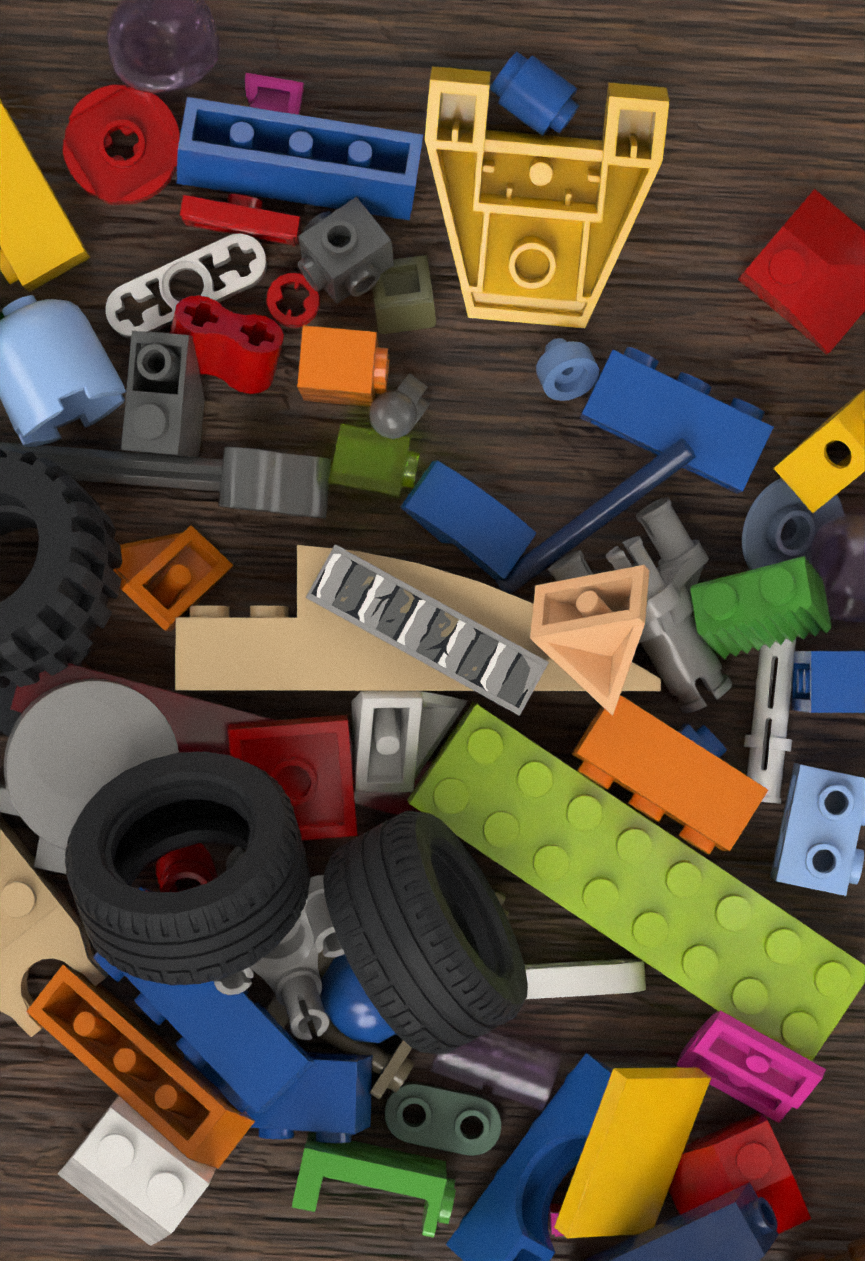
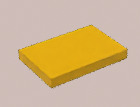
M698 1067L614 1068L554 1228L566 1238L636 1235L653 1228L711 1077Z

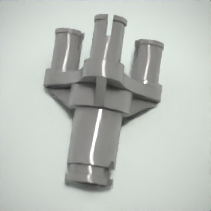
M665 497L664 499L661 498L652 502L636 514L637 520L641 522L661 556L658 562L659 567L656 568L643 546L640 536L632 537L622 542L634 561L633 566L624 551L620 550L618 546L610 550L606 554V558L612 563L615 570L645 565L650 571L645 625L639 643H641L670 694L678 697L677 706L681 713L686 714L707 706L695 686L697 678H701L705 688L708 691L711 690L716 699H719L729 691L732 681L727 674L721 673L722 664L713 649L697 633L695 618L692 615L694 609L690 588L691 585L698 583L703 565L707 563L709 558L698 540H691L671 506L670 499ZM576 550L563 556L548 568L549 573L556 581L593 575L583 558L584 555L581 550Z
M235 847L229 854L226 861V871L235 866L244 854L242 848ZM324 875L310 878L308 898L298 921L273 951L253 966L227 978L214 980L215 987L222 994L235 995L244 992L251 986L252 981L249 978H253L254 971L271 987L279 1003L285 1006L290 1020L291 1032L295 1037L304 1040L312 1039L307 1024L308 1021L313 1020L318 1037L329 1026V1017L324 1010L320 998L322 983L318 970V953L323 950L325 957H338L344 954L330 919L324 894Z

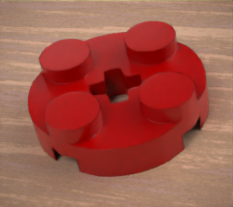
M108 85L92 91L74 107L68 119L69 123L65 130V140L63 138V155L71 175L88 194L101 199L109 205H132L154 197L170 183L174 173L177 171L178 145L181 133L173 113L158 96L139 88L127 87L126 85ZM121 130L125 136H130L134 133L138 136L139 142L133 146L135 155L130 159L124 160L121 155L111 158L108 155L107 149L113 145L110 135L114 131Z

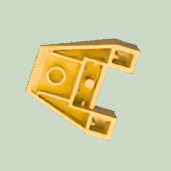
M432 66L425 142L468 318L586 328L662 164L669 109L667 88L608 82L602 140L548 135L542 137L537 134L486 130L491 72Z

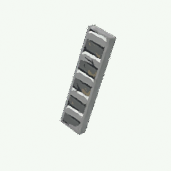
M336 544L306 596L307 599L519 716L549 663Z

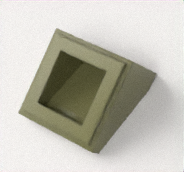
M427 255L393 259L394 266L380 274L378 282L372 287L378 332L380 334H389L434 327L436 325V316Z

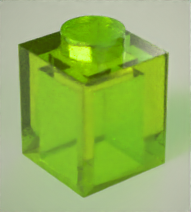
M340 424L329 483L334 486L400 498L402 486L414 487L420 453L409 451L411 437L403 436L391 439L381 436L375 430Z

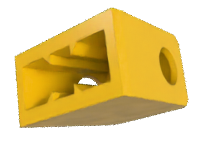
M865 389L835 412L774 467L775 471L812 513L865 472ZM836 440L845 443L851 451V454L837 465L829 459L826 448Z

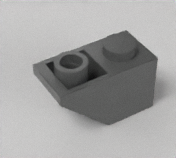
M132 331L121 450L200 457L205 398L193 336Z

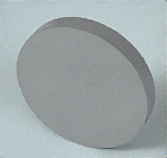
M105 679L73 680L55 686L41 694L30 703L17 719L5 749V784L14 808L28 827L48 843L66 850L70 831L85 805L105 784L125 770L150 759L179 753L175 735L165 716L150 700L126 685Z

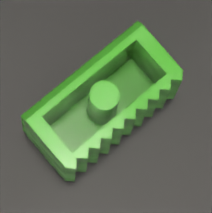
M805 556L691 585L690 588L697 633L723 659H726L729 653L736 657L741 650L748 654L752 647L759 651L763 644L771 648L774 642L782 645L785 639L793 643L797 636L804 640L808 633L816 637L820 630L827 634L831 629L822 577L819 576V573H816L815 568L813 569L812 564L809 563V560H806Z

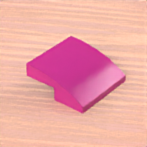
M721 1010L714 1013L683 1048L676 1065L679 1068L698 1067L711 1077L710 1085L780 1123L792 1107L798 1109L823 1079L826 1071L823 1067Z

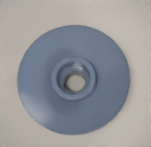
M782 478L766 487L752 504L743 527L742 549L748 568L753 570L805 556L806 560H809V563L812 564L813 569L815 568L816 573H819V576H821L834 561L844 535V512L838 495L836 494L817 511L812 513Z

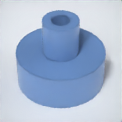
M557 338L546 345L545 353L540 357L536 365V374L548 397L554 400L565 401L577 398L588 392L598 380L599 367L588 346L580 342H567L565 339Z

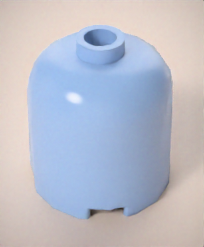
M30 295L19 298L4 307L2 310L4 318L0 320V399L24 447H37L60 440L61 436L57 428L79 418L85 428L89 427L124 403L125 399L122 394L126 392L123 382L90 322L78 306L67 300L45 299L36 301L35 297Z

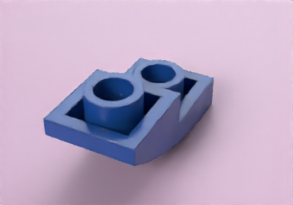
M438 460L431 462L400 506L441 543H453L493 579L505 580L536 535V532L504 505Z

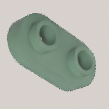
M411 1081L403 1083L397 1093L392 1091L386 1101V1124L395 1137L407 1143L474 1156L490 1150L498 1141L501 1133V1118L497 1107L491 1100L479 1094ZM409 1104L421 1105L426 1112L425 1118L417 1124L407 1122L403 1117V1110ZM468 1116H476L483 1122V1129L476 1136H468L460 1128L461 1122Z

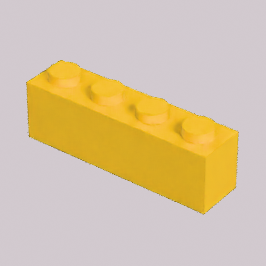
M0 98V270L10 285L19 280L22 286L31 292L88 260L90 256Z

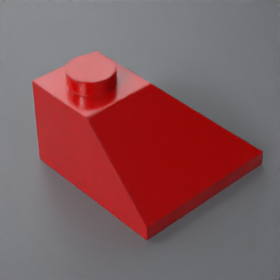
M814 189L738 280L828 355L865 311V231Z
M756 1112L685 1145L669 1187V1193L680 1215L750 1182L758 1198H765L772 1207L777 1220L778 1234L811 1219L793 1173L763 1113Z

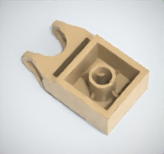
M0 814V1011L12 1017L32 1037L43 1028L26 1012L34 1002L28 991L27 979L32 966L36 962L52 958L63 961L72 969L84 974L94 986L102 982L108 974L93 958L94 953L79 915L68 903L66 896L44 869L34 868L35 857Z

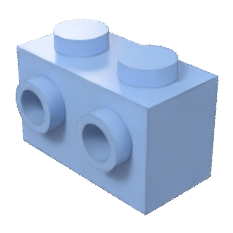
M794 763L770 878L777 882L844 896L847 894L849 883L858 884L864 862V850L856 848L861 825L865 826L864 777Z

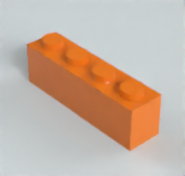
M66 965L60 967L26 1011L188 1159L219 1169L255 1122L245 1111L242 1113L234 1107L220 1092L218 1087L100 983L94 986L84 974Z

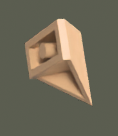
M645 565L535 585L530 639L612 716L645 625L650 572Z

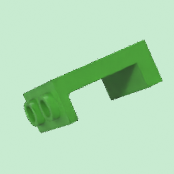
M308 1132L292 1202L293 1208L315 1212L322 1179L326 1177L425 1199L422 1215V1235L434 1238L437 1222L449 1224L456 1189H454L455 1179L447 1178L446 1161L357 1141L348 1143L316 1141V1132Z

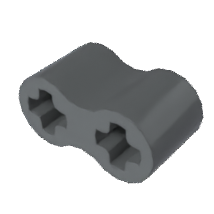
M224 447L218 506L325 519L327 515L332 460L259 449Z

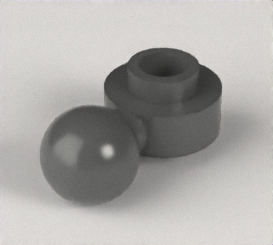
M409 373L396 391H387L376 397L369 411L370 422L374 430L381 436L391 439L407 435L431 404L422 397L428 386Z

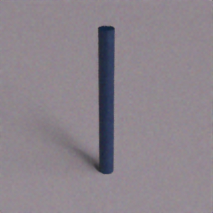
M683 438L678 440L518 560L505 580L495 579L500 589L511 595L696 458L690 445Z

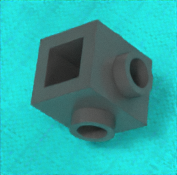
M357 197L333 213L327 211L317 215L306 225L303 233L298 236L302 259L298 261V267L315 291L318 292L324 288L336 304L349 295L356 297L364 294L378 282L380 274L394 266L391 239Z

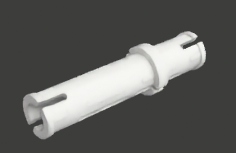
M796 638L793 643L785 639L782 645L774 642L771 648L763 644L759 653L751 735H745L744 747H750L747 776L768 789L761 802L781 804L780 793L785 751L790 752L792 747V740L786 739L793 685ZM778 658L773 708H770L775 659ZM772 719L767 769L764 770L769 720Z

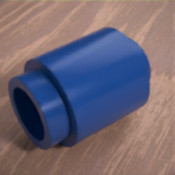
M518 51L505 64L489 89L500 97L498 101L500 106L542 137L551 128L560 134L580 107L577 102L572 100L578 88L533 55L527 59Z

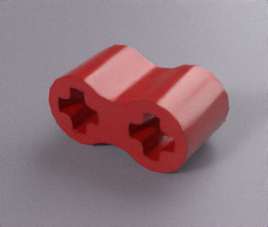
M197 295L188 296L180 300L176 305L170 334L193 336L200 374L216 376L224 380L231 388L248 394L261 393L267 390L273 383L284 339L281 327L274 320L256 314H236L225 309L219 302L209 297Z

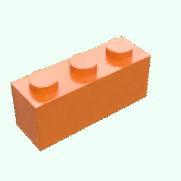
M303 325L297 384L303 400L371 407L375 400V393L382 394L387 392L390 361L388 348H379L377 332Z
M621 695L613 716L601 706L572 752L573 756L583 761L578 769L581 774L607 790L613 781L633 793L632 798L628 802L631 806L657 822L660 821L664 814L684 826L679 834L681 838L709 855L714 847L722 851H731L768 792V789Z

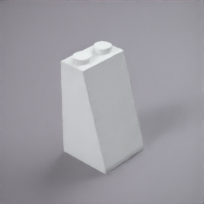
M118 1095L59 1171L58 1175L152 1246L172 1234L209 1186L216 1168L188 1159Z

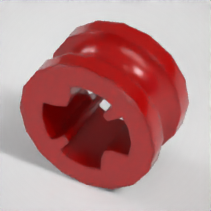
M287 273L279 276L271 283L267 292L266 303L271 316L277 323L287 328H300L303 325H308L316 317L320 308V297L318 292L309 285L302 274ZM290 285H294L296 292L299 291L300 287H303L310 294L303 301L306 311L295 317L292 316L291 309L285 315L277 307L284 300L281 290Z

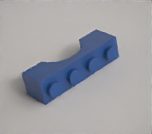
M586 1053L577 1066L567 1075L564 1084L542 1114L531 1124L528 1133L506 1163L498 1169L490 1185L473 1208L462 1218L459 1227L446 1243L463 1261L551 1260L556 1252L548 1230L550 1204L562 1179L578 1164L613 1069Z

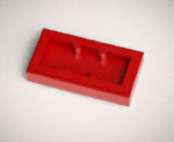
M228 194L227 203L183 195L180 217L185 225L189 227L227 234H246L255 239L291 246L299 244L298 236L302 230L300 216L262 210L263 201L257 198Z

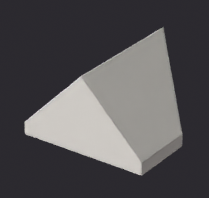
M361 691L351 701L354 792H413L414 780L468 701L425 691Z

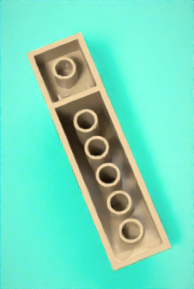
M297 545V618H289V607L250 606V618H229V607L190 606V617H176L175 690L474 691L306 598L333 548ZM347 550L548 661L549 663L533 691H585L530 639L533 603L479 581L419 563ZM632 662L622 691H661V679Z

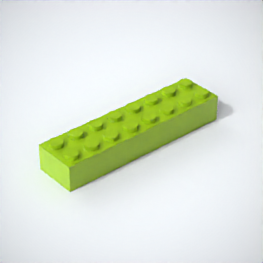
M475 702L471 703L407 799L410 805L421 812L431 813L442 820L458 837L717 1011H723L810 1061H813L865 983V965Z

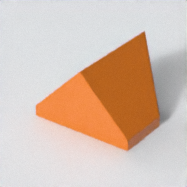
M190 525L184 532L120 544L122 564L120 568H115L113 571L122 579L120 589L165 631L172 632L176 628V617H186L190 613V606H196L234 565Z

